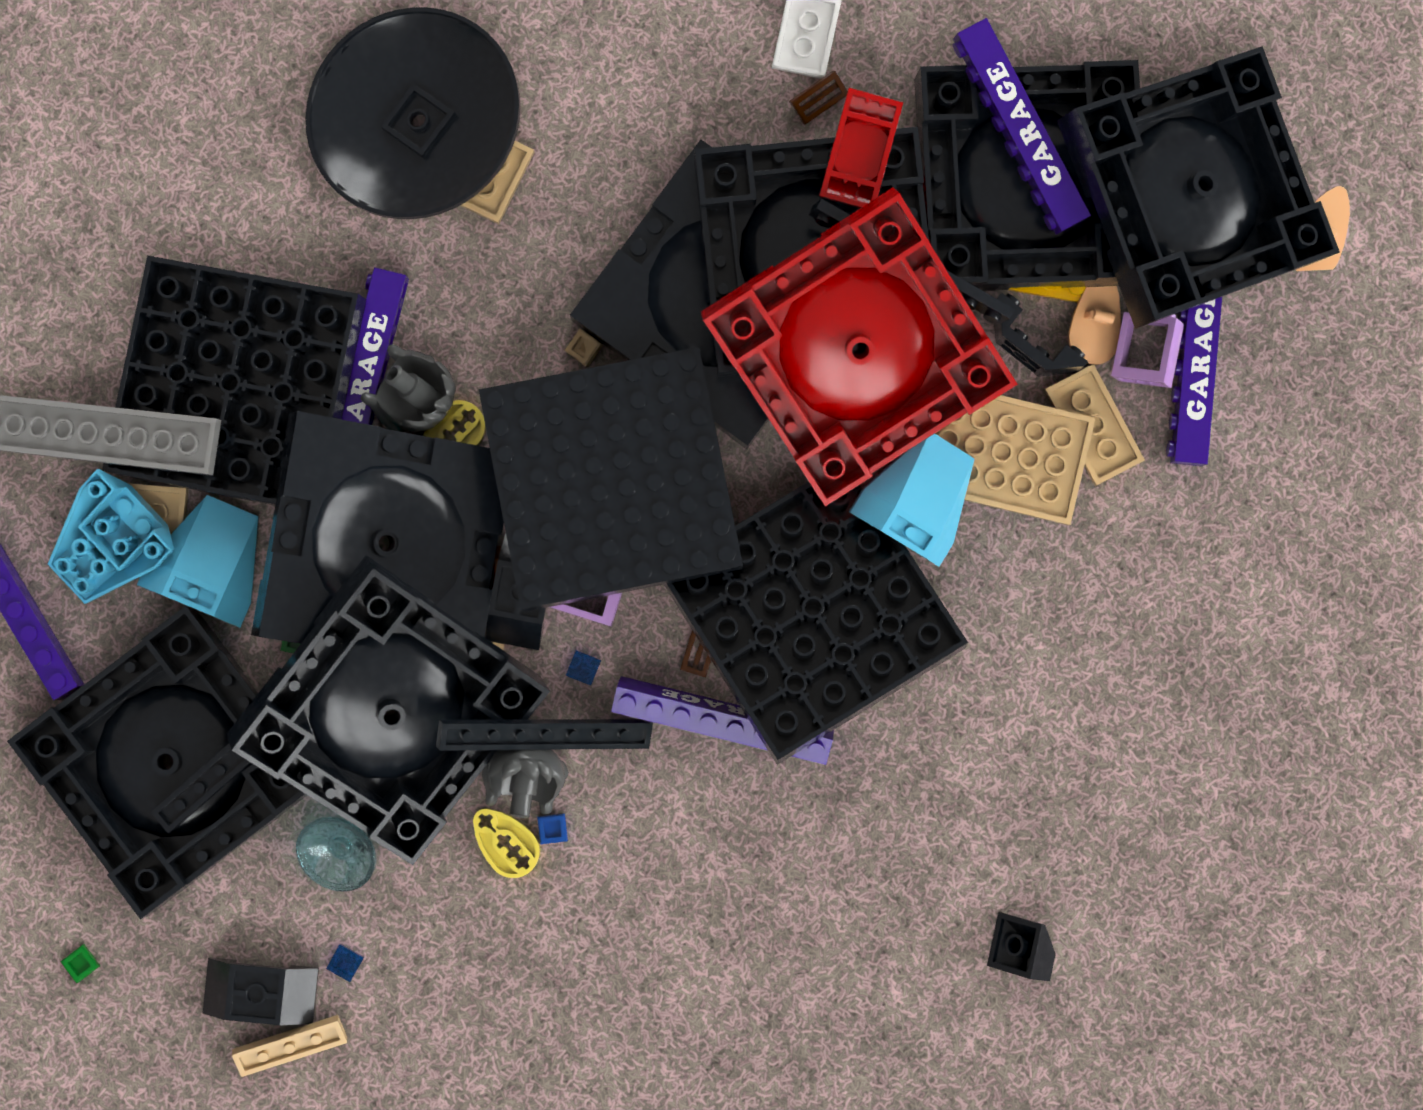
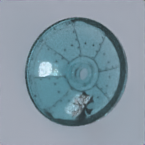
M332 816L317 818L303 828L296 841V855L301 868L310 879L324 888L341 892L358 889L368 882L376 868V851L372 841L363 830L346 819Z

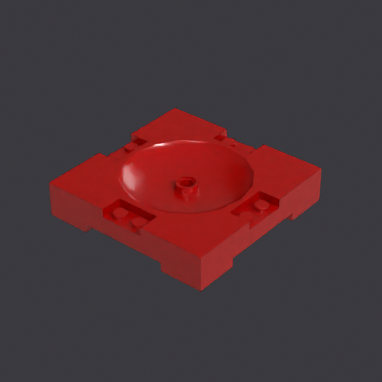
M894 187L821 233V237L774 267L772 265L701 311L706 326L755 397L825 506L873 476V472L966 413L969 415L1018 385L929 243L928 238L902 196ZM865 343V351L860 354L852 353L855 344Z

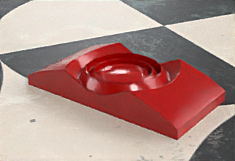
M853 88L848 89L821 187L820 198L862 208L878 197L903 102Z

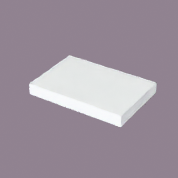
M786 0L772 69L819 79L823 78L826 75L842 0Z

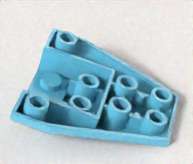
M933 434L897 457L864 486L849 512L940 567L954 543L974 458L940 436Z
M97 469L79 488L48 565L79 599L86 604L158 568L174 551V546L168 524L130 484Z
M206 495L171 534L174 551L158 568L140 576L137 585L240 628L252 600L259 516Z

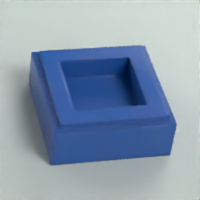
M565 814L537 817L540 844L568 841Z

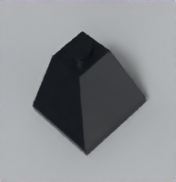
M998 912L987 966L1032 980L1050 981L1056 953L1046 925Z

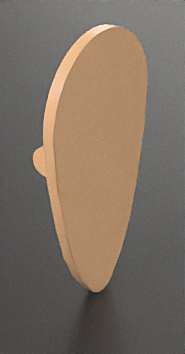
M1337 186L1316 200V202L1321 201L1340 253L1296 271L1333 270L1337 265L1345 244L1350 216L1349 198L1344 187Z
M1117 286L1086 287L1073 313L1068 330L1069 347L1073 345L1079 348L1085 354L1084 359L1088 361L1087 364L1089 365L1103 364L1116 354L1121 329L1120 298Z

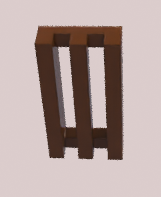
M831 71L791 99L789 103L794 107V111L800 117L801 122L806 125L846 97L848 91L836 71ZM832 80L835 81L833 84H831L826 89L818 93L816 96L805 102L803 105H799V103H801L803 100L811 96L813 93L824 87L826 84H828ZM839 88L840 92L805 115L804 111Z
M692 630L680 670L706 678L711 659L707 654L703 671L697 669L704 649L701 643H699L692 668L687 666L696 638Z

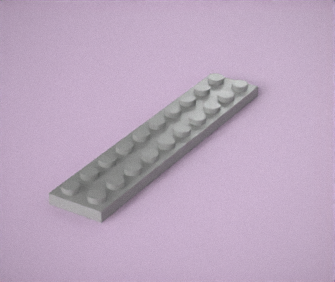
M0 395V451L213 475L221 426V420Z

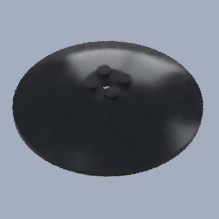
M428 7L398 9L381 14L360 24L344 36L328 53L314 77L308 95L305 116L306 135L312 157L318 170L330 186L345 200L366 212L393 219H419L442 214L464 204L477 195L492 181L506 162L515 142L520 122L521 106L517 79L506 54L488 32L463 16L446 10ZM416 116H425L423 125L419 127L412 125L413 119Z

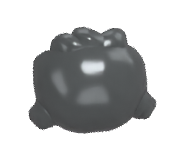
M389 345L387 353L396 362L387 372L377 395L365 392L361 395L362 402L373 410L379 422L389 430L423 432L432 429L445 418L453 404L456 386L450 371L441 362L435 361L431 355L410 349L405 350L396 345Z
M497 750L482 770L483 784L486 789L485 802L488 806H493L501 795H512L509 813L512 817L526 819L530 817L532 800L539 802L542 814H550L553 802L559 795L569 775L567 766L553 750Z

